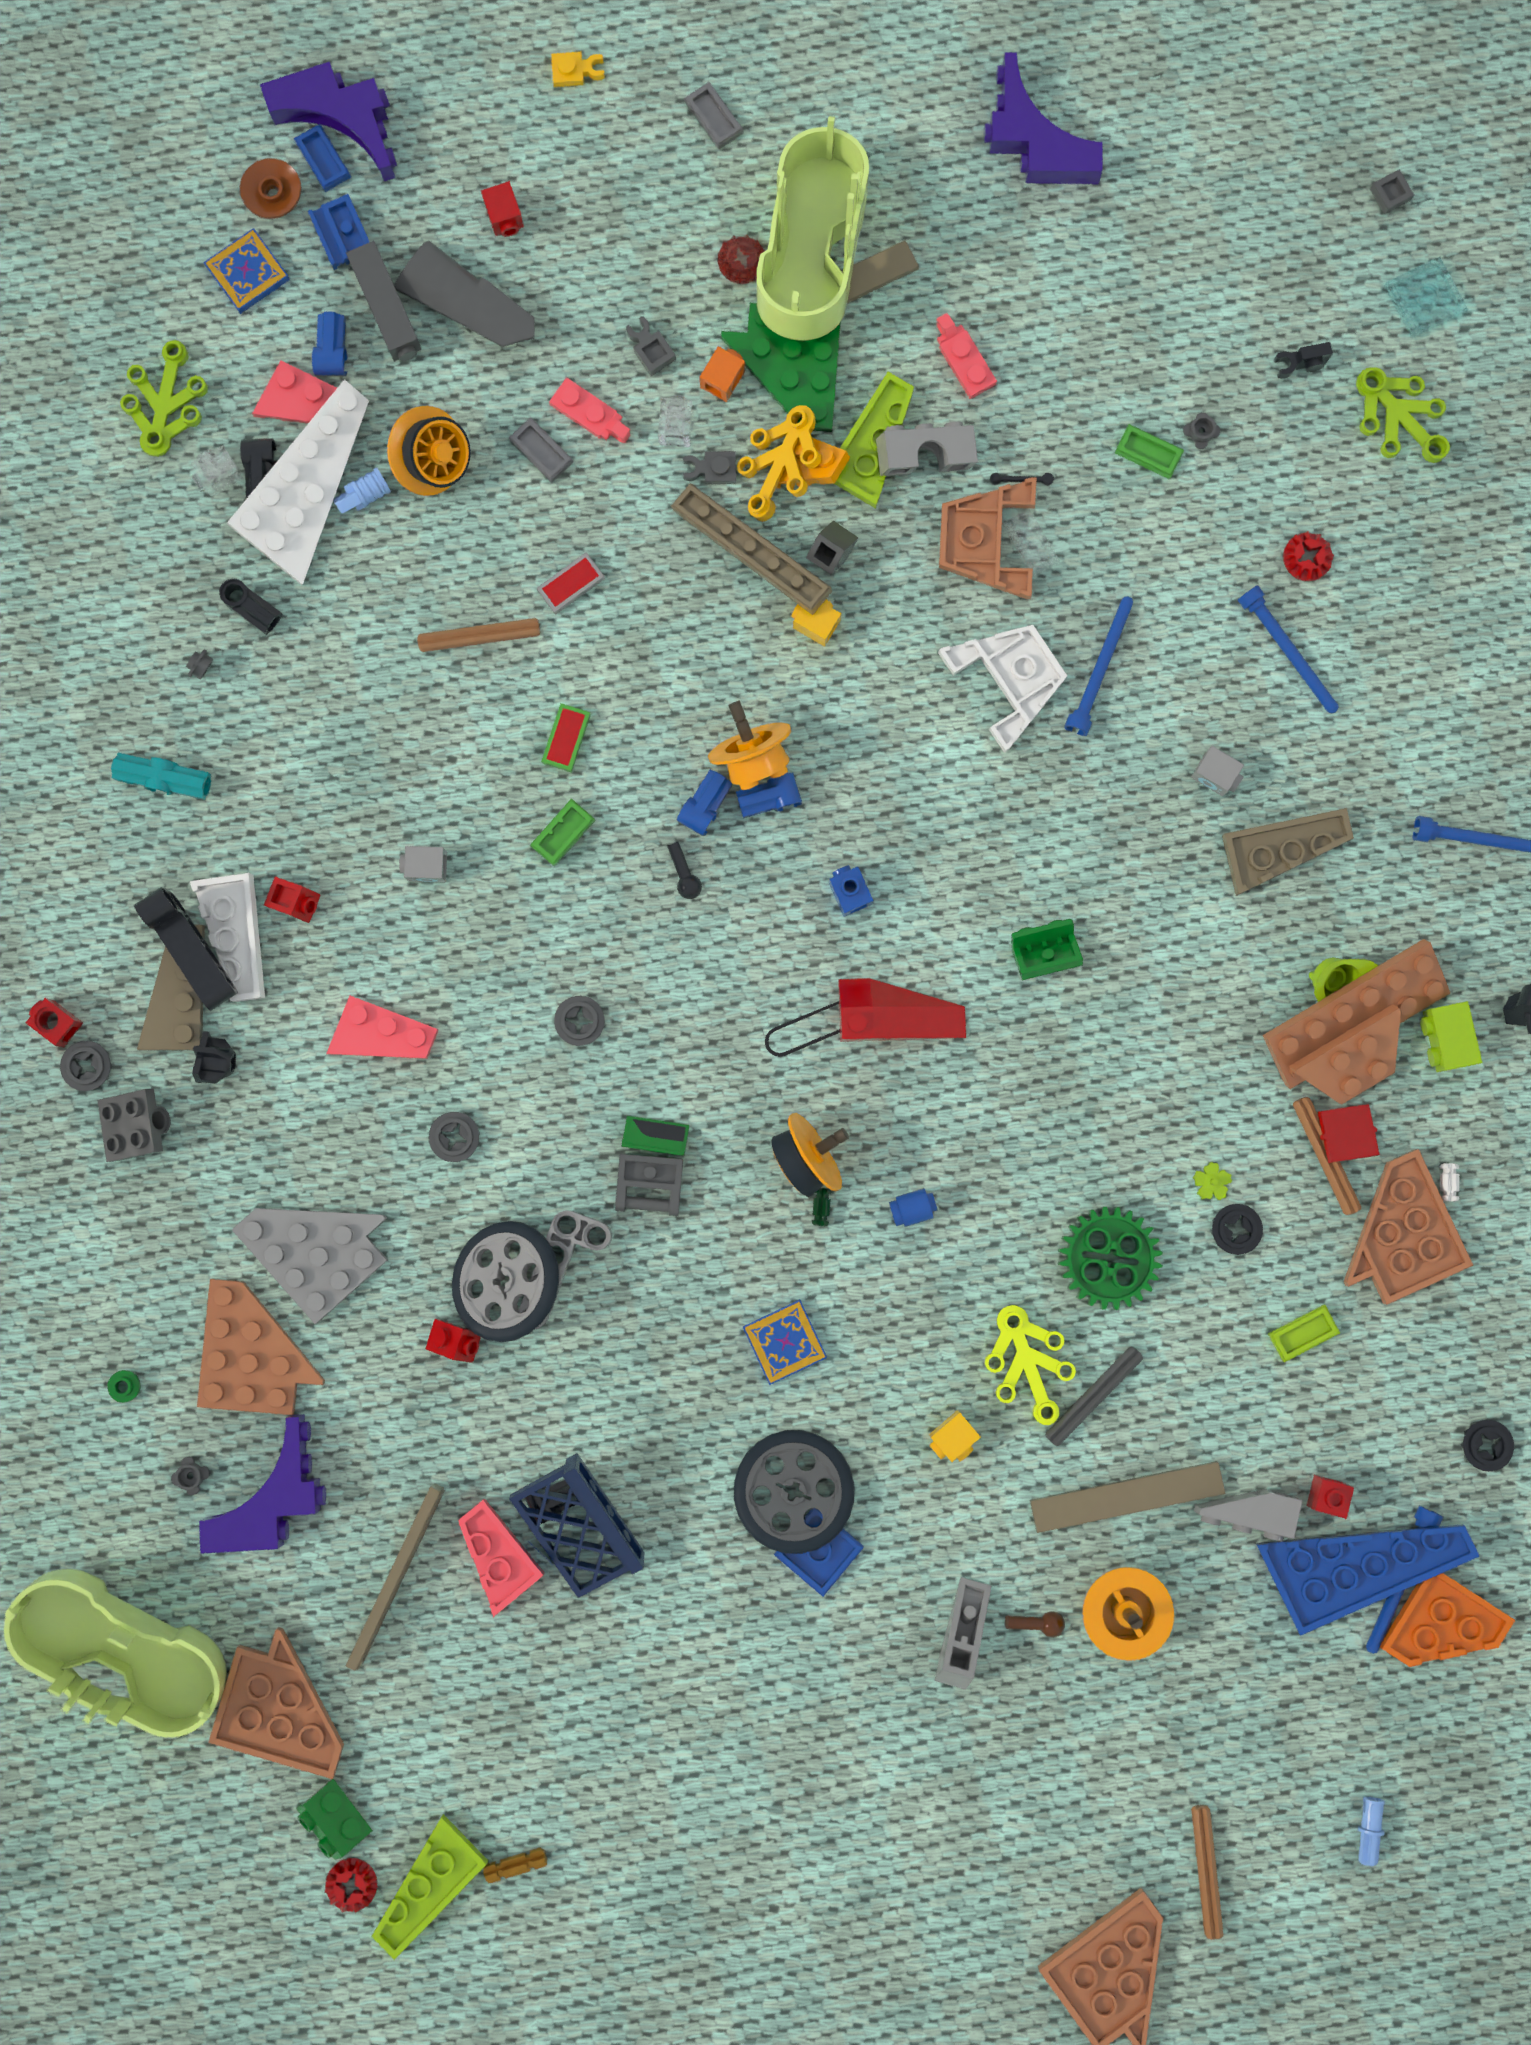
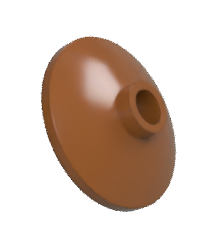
M275 158L262 159L253 163L244 172L240 182V195L250 212L261 218L275 219L285 216L295 208L301 196V181L295 169L285 161ZM271 189L278 190L276 195L268 196V192Z

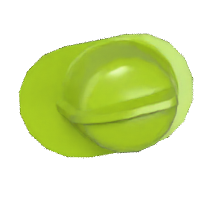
M1335 957L1325 959L1314 971L1309 972V978L1312 980L1314 995L1317 1001H1321L1378 965L1366 959H1341Z

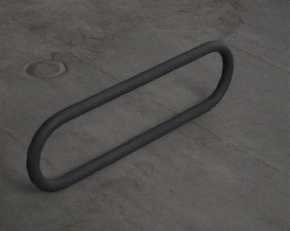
M839 1001L771 1029L765 1037V1047L768 1052L778 1057L786 1056L840 1033V1029L782 1053L774 1052L768 1043L770 1035L776 1030L838 1005Z

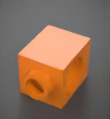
M718 346L699 377L700 388L727 402L745 373V361L742 356L732 349L728 348L725 350Z

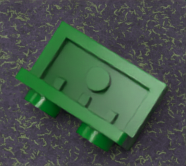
M1072 919L1054 920L1046 925L1034 928L1025 927L1011 934V948L1022 980L1083 966V957L1074 935Z
M331 1779L308 1800L296 1807L300 1813L297 1817L300 1824L308 1832L311 1830L320 1840L317 1845L327 1858L331 1856L334 1860L343 1858L373 1831L334 1779Z

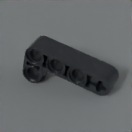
M160 887L134 904L140 918L150 929L156 931L208 1010H213L238 993L233 982L201 933L171 891Z

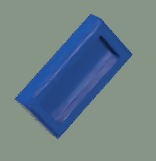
M321 124L294 138L295 143L325 192L351 178L349 171Z

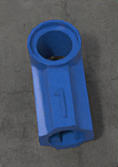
M324 311L322 314H318L317 346L313 347L312 368L315 376L347 375V371H344L345 360H348L345 348L346 318L344 315L332 311Z
M709 770L693 798L690 797L684 804L677 817V821L704 837L708 832L706 831L711 821H715L718 808L733 786L731 781L720 773Z
M786 773L777 778H770L767 780V783L756 785L748 790L736 791L743 819L771 810L783 811L782 807L789 805L797 807L802 804L794 773Z

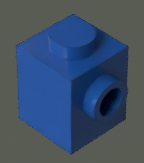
M847 865L832 873L834 877L829 879V885L843 917L873 904L874 900L859 867L851 869Z

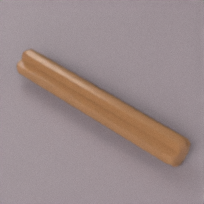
M537 618L422 633L418 635L417 641L421 652L539 636L540 624Z
M1303 1097L1293 1103V1107L1343 1213L1351 1215L1361 1210V1205L1341 1163H1328L1324 1141L1320 1139L1322 1131L1319 1117L1311 1099Z
M1196 1805L1191 1810L1204 1933L1207 1939H1220L1224 1934L1211 1812L1207 1805Z

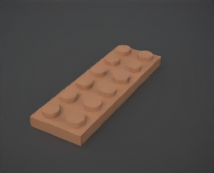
M1422 939L1263 1035V1038L1283 1082L1289 1089H1292L1305 1081L1290 1069L1289 1066L1392 1004L1400 1008V1023L1451 992L1431 942Z

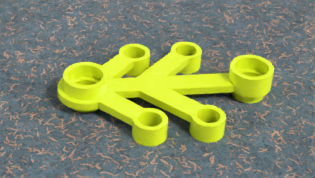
M1016 1305L1006 1306L1001 1309L997 1316V1326L1001 1331L992 1352L984 1360L985 1367L990 1372H1000L1005 1364L1003 1355L1013 1339L1017 1352L1003 1383L996 1388V1397L1003 1403L1012 1402L1016 1396L1014 1388L1024 1369L1036 1402L1033 1407V1416L1039 1423L1051 1425L1059 1417V1408L1054 1401L1048 1399L1036 1364L1056 1373L1057 1377L1063 1381L1073 1379L1076 1369L1068 1361L1060 1362L1030 1348L1025 1334L1043 1341L1045 1346L1053 1351L1060 1350L1063 1347L1064 1337L1057 1331L1049 1332L1030 1323L1027 1313L1021 1307ZM1015 1315L1018 1317L1019 1323L1016 1327H1009L1007 1320L1010 1316ZM1052 1335H1057L1060 1339L1059 1344L1055 1347L1049 1344V1337ZM992 1357L1000 1359V1365L995 1369L989 1366V1360ZM1063 1365H1068L1071 1368V1373L1067 1377H1063L1060 1374V1368ZM1004 1387L1011 1389V1396L1007 1399H1003L1000 1396V1390ZM1046 1406L1052 1409V1415L1049 1418H1043L1041 1415V1410Z

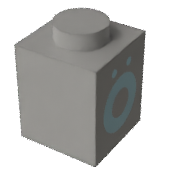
M1211 746L1202 757L1191 778L1223 797L1229 790L1234 792L1241 783L1244 776L1239 773L1244 764L1216 747Z
M405 846V854H401L399 860L400 873H404V878L408 881L446 883L447 851L443 847Z

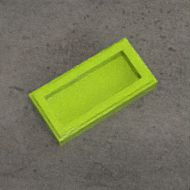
M1323 1304L1269 1332L1268 1335L1282 1362L1285 1363L1340 1334V1331L1326 1305Z

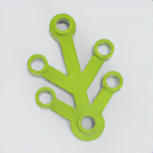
M177 340L167 342L162 348V356L166 362L159 395L148 381V374L142 366L132 365L127 370V378L140 389L155 412L152 424L141 411V402L135 395L126 394L120 401L121 408L134 419L142 431L139 439L141 448L146 454L153 457L162 456L167 453L171 447V439L189 427H195L200 424L202 416L199 410L193 405H187L181 410V417L166 426L167 418L170 414L194 398L205 396L208 391V385L202 377L192 376L187 381V387L172 396L178 368L183 366L189 357L188 350L184 344ZM178 348L176 355H169L171 349ZM136 372H142V376L139 379H133V375ZM196 383H202L201 389L193 390V386ZM130 401L136 402L133 408L127 409V404ZM190 412H195V413H196V416H195L194 419H192V420H187V419H186L187 415H188ZM153 436H159L157 443H150V439Z
M1369 367L1360 372L1356 379V388L1365 397L1364 419L1359 426L1361 433L1366 436H1372L1378 431L1380 422L1376 418L1379 400L1386 408L1385 441L1380 447L1381 454L1384 457L1394 458L1400 452L1401 444L1398 441V427L1400 423L1420 444L1425 460L1431 463L1443 460L1450 450L1449 441L1442 435L1430 436L1410 413L1427 414L1428 417L1437 419L1446 410L1445 402L1439 398H1434L1430 401L1396 399L1389 392L1405 391L1410 396H1418L1425 388V382L1419 376H1412L1410 378L1386 377L1385 372L1377 367ZM1373 379L1376 382V387H1369L1366 380ZM1410 382H1417L1420 389L1417 391L1411 389ZM1431 405H1439L1441 411L1434 413L1431 410ZM1365 422H1373L1375 429L1368 430L1365 427ZM1386 444H1393L1396 451L1393 453L1388 452ZM1429 447H1437L1439 454L1433 455L1429 451Z

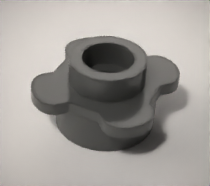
M1200 412L1191 424L1184 426L1183 433L1195 442L1196 448L1205 449L1212 438H1217L1220 435V427L1216 425L1215 421L1207 413ZM1202 428L1205 432L1200 433L1199 429Z
M204 649L201 654L196 651L186 665L190 669L189 677L194 675L198 679H202L214 660L207 655V650Z
M185 1457L181 1461V1467L177 1469L176 1473L172 1474L171 1481L175 1486L186 1490L187 1494L196 1495L200 1491V1485L203 1480L210 1476V1471L208 1467H201L196 1464L193 1457ZM189 1473L193 1474L192 1479L188 1478Z

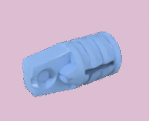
M376 467L372 472H368L365 476L358 478V480L345 485L346 491L334 498L333 501L341 514L354 507L359 511L367 507L369 503H373L376 499L383 497V495L391 493V490Z

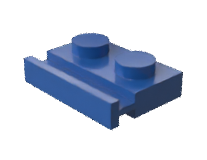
M349 194L320 205L321 208L312 211V209L308 211L333 270L338 269L337 266L344 263L346 265L350 264L346 252L370 242Z

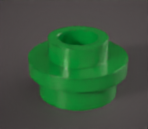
M118 1371L108 1381V1393L117 1402L125 1403L132 1401L140 1392V1380L132 1371ZM120 1381H125L128 1385L125 1393L119 1390L118 1385Z

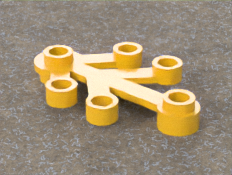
M799 405L794 407L787 414L785 422L767 431L762 428L754 430L750 436V441L759 450H765L770 446L771 442L781 437H786L782 445L754 459L747 456L743 457L737 464L738 472L746 478H752L758 471L772 465L759 494L753 495L748 502L749 513L758 521H767L774 515L776 506L771 497L785 468L789 477L786 484L787 490L795 497H801L807 492L808 484L802 478L794 452L798 440H800L803 448L800 460L806 467L812 469L821 462V454L816 450L811 435L816 424L815 415L807 406ZM764 435L762 442L758 443L759 437ZM814 454L813 459L807 462L808 456ZM751 463L749 470L744 471V466ZM801 482L800 487L794 490L795 484ZM762 502L761 507L756 509L757 504Z

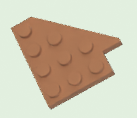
M1414 1149L1386 1162L1344 1279L1345 1286L1349 1287L1371 1277L1383 1304L1388 1305L1473 1266L1419 1149Z
M210 1279L197 1407L294 1415L297 1383L324 1385L325 1379L244 1281Z
M278 1627L275 1630L269 1653L239 1645L236 1648L208 1743L333 1779L344 1743L284 1629Z

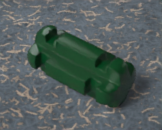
M820 1188L815 1192L816 1198L813 1201L812 1213L815 1217L812 1220V1224L825 1227L829 1224L827 1216L830 1217L831 1199H829V1194H831V1190Z

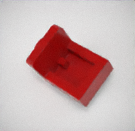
M434 1319L425 1349L452 1360L472 1363L478 1352L481 1337L474 1334L470 1329L444 1320Z

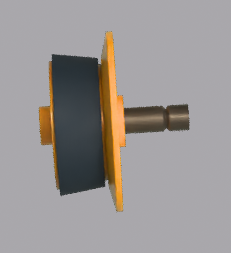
M432 406L414 407L403 413L393 425L387 444L389 465L397 481L410 492L425 496L442 493L458 482L469 466L471 450L468 437L463 428L445 411Z
M792 1113L788 1117L790 1130L772 1137L771 1140L773 1153L784 1175L806 1197H811L824 1185L832 1191H839L842 1188V1178L838 1166L829 1151L838 1146L839 1143L849 1139L847 1131L841 1128L834 1132V1135L831 1134L822 1140L815 1128L798 1113Z

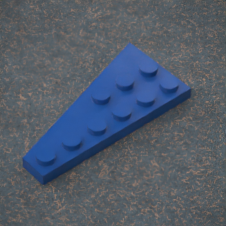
M1463 1524L1256 1543L1300 1636L1480 1557Z

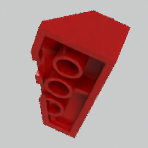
M871 978L838 979L841 1042L966 1038L965 1006Z

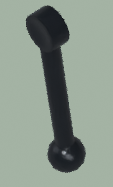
M995 472L991 474L990 482L994 485L1000 482H1024L1025 479L1034 477L1036 478V483H1043L1049 486L1053 483L1054 476L1051 473H1045L1043 476H1001Z

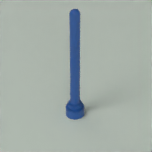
M1256 585L1237 601L1244 610L1248 609L1250 613L1254 612L1326 711L1331 714L1337 712V702L1264 605L1266 603L1263 598L1265 594Z
M1129 596L1123 597L1119 604L1078 710H1074L1073 714L1068 715L1064 728L1072 732L1073 727L1080 729L1077 733L1078 735H1088L1092 725L1089 713L1133 605V599Z
M1417 816L1414 822V827H1420L1418 833L1413 832L1412 838L1414 841L1428 842L1429 840H1435V838H1442L1531 853V840L1440 826L1432 818Z
M1419 1505L1414 1515V1518H1416L1414 1525L1417 1526L1416 1529L1439 1527L1444 1516ZM1405 1590L1386 1598L1366 1645L1369 1653L1375 1654L1379 1651Z

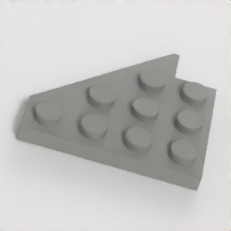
M255 1208L232 1229L314 1324L320 1322L388 1261L368 1237L387 1219L385 1215Z

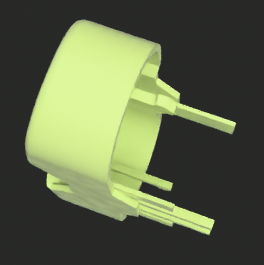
M834 116L828 117L827 127L805 130L793 137L783 149L777 170V197L772 216L768 249L760 254L757 267V310L764 324L773 332L792 340L805 341L820 338L834 330L843 319L850 291L858 237L864 219L869 177L868 156L856 138L845 131L834 128ZM845 237L842 273L830 255L832 245Z
M59 1569L38 1577L14 1599L4 1614L6 1616L4 1638L7 1648L15 1661L26 1670L51 1682L52 1685L47 1690L49 1693L59 1697L64 1692L69 1697L62 1711L68 1713L76 1702L89 1708V1712L83 1719V1722L87 1724L98 1713L107 1715L104 1721L115 1727L123 1719L152 1735L179 1737L201 1727L209 1719L223 1695L227 1681L226 1663L221 1650L210 1637L190 1625L175 1628L109 1594L104 1580L84 1571ZM96 1661L124 1676L130 1698L111 1695L112 1692L108 1689L103 1691L90 1684L92 1681L88 1679L83 1680L72 1667Z

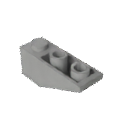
M1262 1489L1196 1504L1194 1512L1202 1516L1201 1521L1220 1526L1221 1521L1233 1523L1232 1529L1251 1534L1253 1528L1264 1531L1263 1536L1283 1542L1284 1537L1294 1539L1302 1500L1295 1496Z

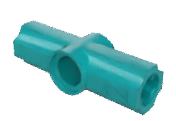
M117 753L111 766L112 779L132 785L144 786L145 789L152 792L160 790L166 792V795L175 793L205 800L211 786L210 773L181 767L175 762L162 758L151 757L150 760Z

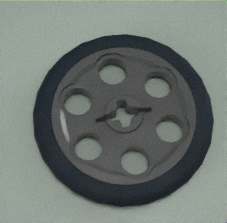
M785 1430L771 1434L758 1441L746 1453L738 1467L734 1481V1502L743 1526L756 1541L771 1550L785 1554H803L823 1547L843 1530L851 1515L854 1504V1481L851 1469L843 1454L831 1442L818 1434L807 1431ZM803 1452H810L815 1457V1466L810 1471H803L797 1464V1459ZM772 1456L780 1457L784 1463L783 1471L778 1475H772L766 1470V1461ZM823 1478L831 1479L835 1485V1491L829 1497L819 1495L816 1489L818 1481ZM797 1482L800 1484L799 1490L812 1499L795 1497L791 1501L788 1499L789 1493L776 1484L793 1486ZM759 1486H765L771 1491V1500L766 1505H759L754 1501L753 1493ZM810 1508L818 1509L823 1515L822 1523L818 1527H810L804 1521L805 1512ZM783 1512L790 1517L791 1524L786 1531L781 1532L774 1528L772 1520L775 1514Z

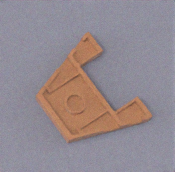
M1028 478L1018 484L1004 485L997 490L984 494L977 493L943 503L939 568L1021 598L1031 599L1033 568H1001L1000 554L1002 508L1035 509L1036 478Z

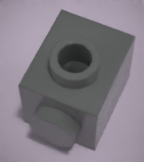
M833 520L818 534L806 558L832 575L844 564L858 537Z

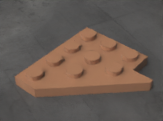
M1142 1887L1037 1966L1042 1976L1092 2045H1109L1123 2033H1125L1133 2045H1146L1163 1917Z

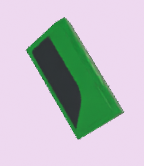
M627 1116L621 1147L685 1156L690 1125Z

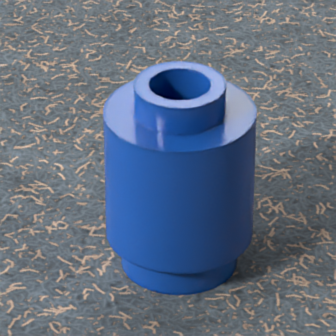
M924 1188L896 1196V1200L889 1202L896 1227L903 1224L904 1227L933 1219L932 1212L938 1211L933 1193L926 1194Z

